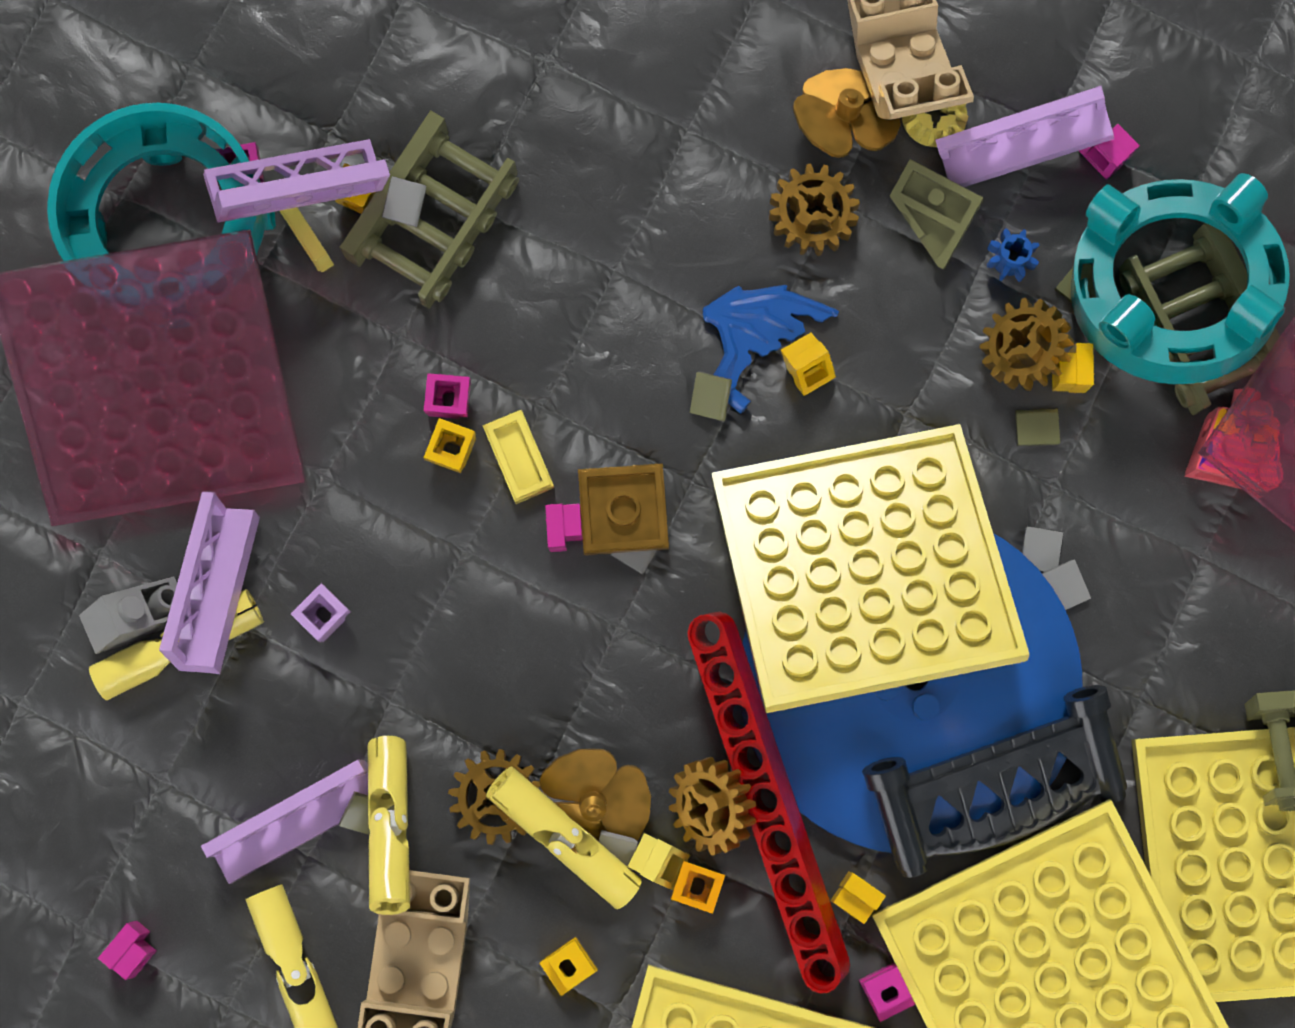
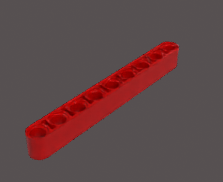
M719 611L700 615L694 618L689 625L687 632L688 640L732 771L739 769L741 775L738 782L741 785L750 784L751 789L745 793L748 800L756 802L755 807L748 809V814L756 819V823L751 825L798 967L807 987L817 993H829L849 973L850 959L743 643L733 618L727 613ZM709 621L714 622L720 630V637L716 644L709 641L705 634V628ZM722 663H727L734 671V680L731 685L724 683L719 676V668ZM736 704L744 707L748 713L749 719L746 726L739 725L733 717V709ZM749 746L757 748L762 754L763 762L761 767H755L748 761L747 750ZM762 789L771 790L777 798L776 809L768 808L763 804L761 800ZM776 831L784 832L789 836L792 845L790 851L782 850L775 842ZM790 874H797L803 878L806 884V891L804 893L797 892L791 887L789 883ZM805 916L812 917L819 923L821 930L819 935L811 934L806 930L803 924ZM824 959L830 962L835 969V977H828L822 974L818 968L817 961Z

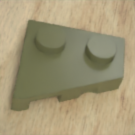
M911 159L908 161L890 194L891 199L929 252L934 262L943 270L947 267L984 201L983 197Z

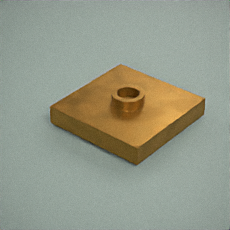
M663 463L578 469L584 555L669 549Z

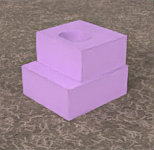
M321 583L291 615L317 641L324 642L346 620L345 617L351 611ZM322 607H325L331 613L332 618L326 623H323L317 617V612Z

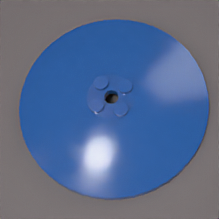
M994 534V538L1029 650L1028 661L926 681L924 687L918 691L910 690L906 686H900L766 713L800 813L830 834L855 845L892 853L875 794L867 789L862 770L867 765L875 761L890 757H901L905 759L909 773L1068 716L1064 696L1075 689L1083 687L1079 647L1072 624L1053 587L1039 569L1019 550L996 534ZM746 629L742 643L762 699ZM740 705L744 726H746L749 719L748 713ZM752 747L756 758L762 766V754L757 748ZM1058 752L1049 786L1056 779L1067 759L1060 752ZM1020 766L1017 769L1009 796L1010 803L1013 805L1021 803L1025 797L1029 799L1036 798L1041 792L1040 783ZM980 781L977 783L969 810L971 819L981 818L985 811L995 813L1001 807L1000 797ZM937 796L930 820L929 831L931 834L940 833L945 826L948 828L957 827L961 822L960 812L941 796Z

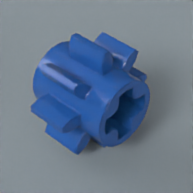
M1006 228L1000 235L1002 243L991 240L987 249L995 255L987 263V268L995 267L1000 273V281H1003L1006 276L1015 275L1017 281L1021 282L1025 277L1024 267L1029 270H1034L1037 267L1039 261L1031 257V255L1037 250L1039 243H1031L1026 238L1027 230L1023 229L1020 234L1011 235L1010 231ZM1010 249L1017 252L1016 261L1008 258Z

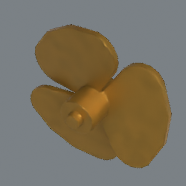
M849 68L826 70L807 79L802 89L803 95L797 97L793 105L799 129L814 146L836 158L845 157L850 153L853 143L851 130L856 142L861 147L877 151L895 140L901 126L900 118L889 120L878 117L873 101L863 104L871 98L862 71Z
M577 749L555 759L541 774L540 787L543 793L553 799L574 801L554 803L598 842L601 830L639 840L649 821L651 793L645 775L640 768L634 765H625L617 770L616 760L609 751L604 749ZM574 845V847L571 850L577 854V850Z

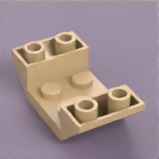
M847 0L857 59L878 117L891 120L973 102L974 96L962 65L951 67L937 31L938 3L936 0Z
M409 870L410 908L405 912L394 915L379 914L367 999L361 1002L358 1028L452 1027L468 924L470 878Z

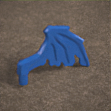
M787 285L745 291L740 286H737L703 308V320L718 328L724 350V356L713 375L732 379L728 404L741 414L751 403L748 398L736 389L741 373L752 362L748 351L756 352L761 357H765L771 351L781 349V342L778 340L793 342L805 334L803 322L791 315L810 316L813 320L822 323L830 317H837L838 310L794 292L787 291Z

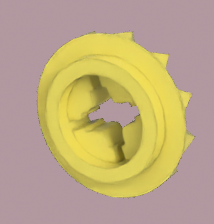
M966 104L940 109V112L946 113L948 116H941L935 128H933L931 115L925 112L902 117L904 128L916 142L929 147H937L936 139L964 131L969 117Z

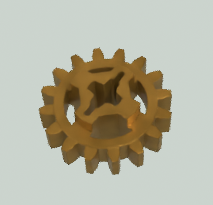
M806 164L803 175H800L794 168L791 169L789 173L790 183L779 179L776 187L779 193L771 194L769 204L777 208L770 210L769 220L779 221L773 233L775 236L784 233L787 235L785 247L787 248L791 247L795 242L800 244L799 250L801 255L806 253L808 247H814L817 256L822 255L824 245H828L833 251L838 250V237L848 241L852 234L848 226H856L859 216L851 213L858 210L860 204L859 199H849L853 194L854 185H841L843 178L841 171L834 177L828 176V165H823L820 173H814L812 165ZM807 186H819L813 188H806ZM835 197L841 207V217L838 216L839 212L833 208L832 201ZM787 203L790 204V209L793 210L796 215L795 221L793 223L790 221L787 214ZM816 205L821 208V212L815 211L812 215L807 212V208L812 209ZM811 232H822V234H808Z
M1022 298L1020 308L1018 309L1007 303L1005 304L1007 314L1001 317L994 313L992 318L996 325L994 328L986 327L982 331L990 338L988 342L979 345V348L988 355L982 360V363L989 370H992L990 374L999 383L1004 380V383L1010 389L1015 390L1020 382V385L1026 391H1031L1033 381L1038 380L1045 387L1048 385L1046 375L1052 372L1054 375L1060 376L1062 372L1057 366L1060 361L1070 362L1071 357L1064 351V348L1074 345V340L1069 334H1065L1072 327L1065 318H1062L1063 314L1055 306L1049 308L1042 299H1038L1033 307L1027 298ZM1029 341V345L1024 348V344Z
M499 749L496 759L491 760L487 751H481V763L476 764L468 758L465 760V764L469 769L467 774L454 773L453 776L461 784L459 788L449 789L448 794L458 797V803L449 809L450 812L462 813L463 818L457 824L459 829L469 824L473 827L471 839L476 840L483 832L487 834V844L493 845L497 834L502 835L505 843L512 842L511 831L516 830L521 835L527 833L496 805H491L481 810V807L488 800L486 797L487 790L496 780L492 778L486 769L493 767L508 769L512 766L530 781L529 776L534 772L535 768L530 765L521 769L519 765L522 756L516 754L508 762L506 761L505 750ZM474 781L473 783L478 788L477 799L469 808L468 790L471 782ZM540 781L531 782L538 789L540 788ZM488 814L499 815L507 825L493 827L483 824L480 820Z
M708 757L684 765V771L674 775L678 785L669 788V793L676 798V803L670 805L669 810L677 812L679 819L674 822L675 828L683 826L686 830L683 840L688 842L695 839L696 851L701 852L708 849L710 855H716L723 851L726 853L740 847V842L749 839L751 836L746 828L756 823V819L748 814V809L755 807L756 802L748 800L745 795L751 789L750 784L741 785L738 782L741 775L739 769L728 772V761L726 760L715 763L713 757Z

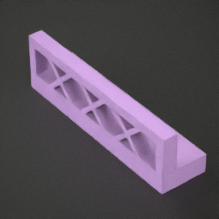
M1101 86L936 139L935 141L947 178L962 187H966L1113 140L1114 134L1107 114L1103 90Z
M370 139L206 169L203 173L218 223L382 191L390 177L386 160H376ZM362 153L365 161L364 164L340 167L345 156ZM338 158L335 163H333L332 161L329 160V159ZM315 162L327 169V171L299 175L302 167L307 163ZM296 166L294 171L289 169L288 167ZM275 170L287 177L263 183L257 182L264 171ZM254 173H255V175L253 176L252 179H251L250 177L246 176V175H248V174H254ZM234 178L245 186L220 191L217 180Z
M202 492L159 648V651L179 671L220 674L260 519L255 510L226 508L214 492Z
M356 760L201 845L206 857L216 858L228 884H231L339 825L340 819L354 791L368 795L367 762L365 760Z

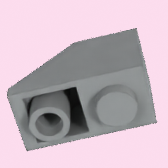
M175 577L103 595L84 610L79 617L95 654L132 644L164 629L177 586Z

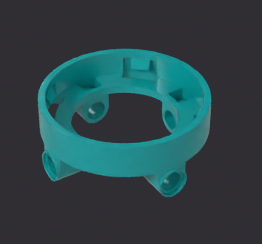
M143 103L118 109L96 120L85 128L65 150L56 166L49 187L47 201L49 229L56 249L64 263L97 296L131 313L153 316L161 327H187L196 323V309L206 306L223 296L244 276L258 253L264 230H273L276 227L275 212L225 221L222 234L212 251L197 265L174 275L147 276L133 272L115 261L106 249L107 229L104 217L99 211V206L108 184L127 165L141 158L151 165H172L180 162L182 156L199 162L207 169L250 161L232 134L211 117L181 105ZM206 134V137L214 141L223 150L228 144L235 153L236 158L229 164L219 152L200 140ZM103 143L107 144L112 149L94 165L85 181L77 176L81 166L85 165L88 159L98 150V147ZM254 173V174H248V175H246V176H248V177H250V178L252 179L253 176L255 175V173ZM234 178L218 180L222 190L245 186ZM94 265L104 277L123 290L118 292L107 287L109 283L90 270Z
M1240 173L1226 188L1196 180L1175 179L1147 183L1124 193L1119 192L1108 184L1096 194L1086 210L1085 215L1088 217V223L1075 254L1071 278V301L1082 333L1089 343H1093V347L1100 355L1119 369L1145 380L1165 384H1194L1213 380L1233 372L1250 361L1262 349L1286 310L1284 304L1287 298L1290 278L1289 262L1283 242L1275 227L1262 213L1264 203L1268 199L1267 190L1262 183L1249 174ZM1169 218L1193 219L1214 226L1226 234L1240 250L1247 268V289L1234 303L1225 319L1207 328L1192 331H1174L1154 326L1155 315L1151 308L1134 295L1127 294L1121 299L1114 282V259L1121 245L1132 233L1149 223ZM1093 263V286L1096 298L1089 297L1087 278L1080 280L1084 264ZM1213 349L1214 359L1207 361L1170 362L1169 352L1195 353Z

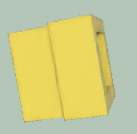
M644 833L627 867L637 871L643 877L673 890L683 861L687 862L690 855Z

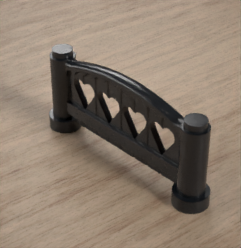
M1091 685L1075 689L1064 696L1068 716L909 773L906 761L901 757L885 758L867 765L862 770L867 789L875 794L897 870L901 871L902 876L910 878L925 873L927 871L926 863L928 858L932 856L982 851L1030 836L1063 819L1095 796H1099L1102 803L1107 800H1112L1115 803L1126 798L1125 790L1128 786L1107 712L1111 707L1107 688L1102 685ZM1060 752L1079 768L1081 775L1076 783H1064L1060 789L1051 790L1049 781L1057 754ZM1020 766L1040 783L1041 792L1036 798L1029 799L1025 797L1021 803L1013 805L1010 803L1009 796L1017 769ZM980 781L1000 797L1001 807L995 813L985 811L981 818L971 819L969 810L977 783ZM937 796H941L960 812L961 822L957 827L948 828L945 826L940 833L931 834L929 831L930 820Z

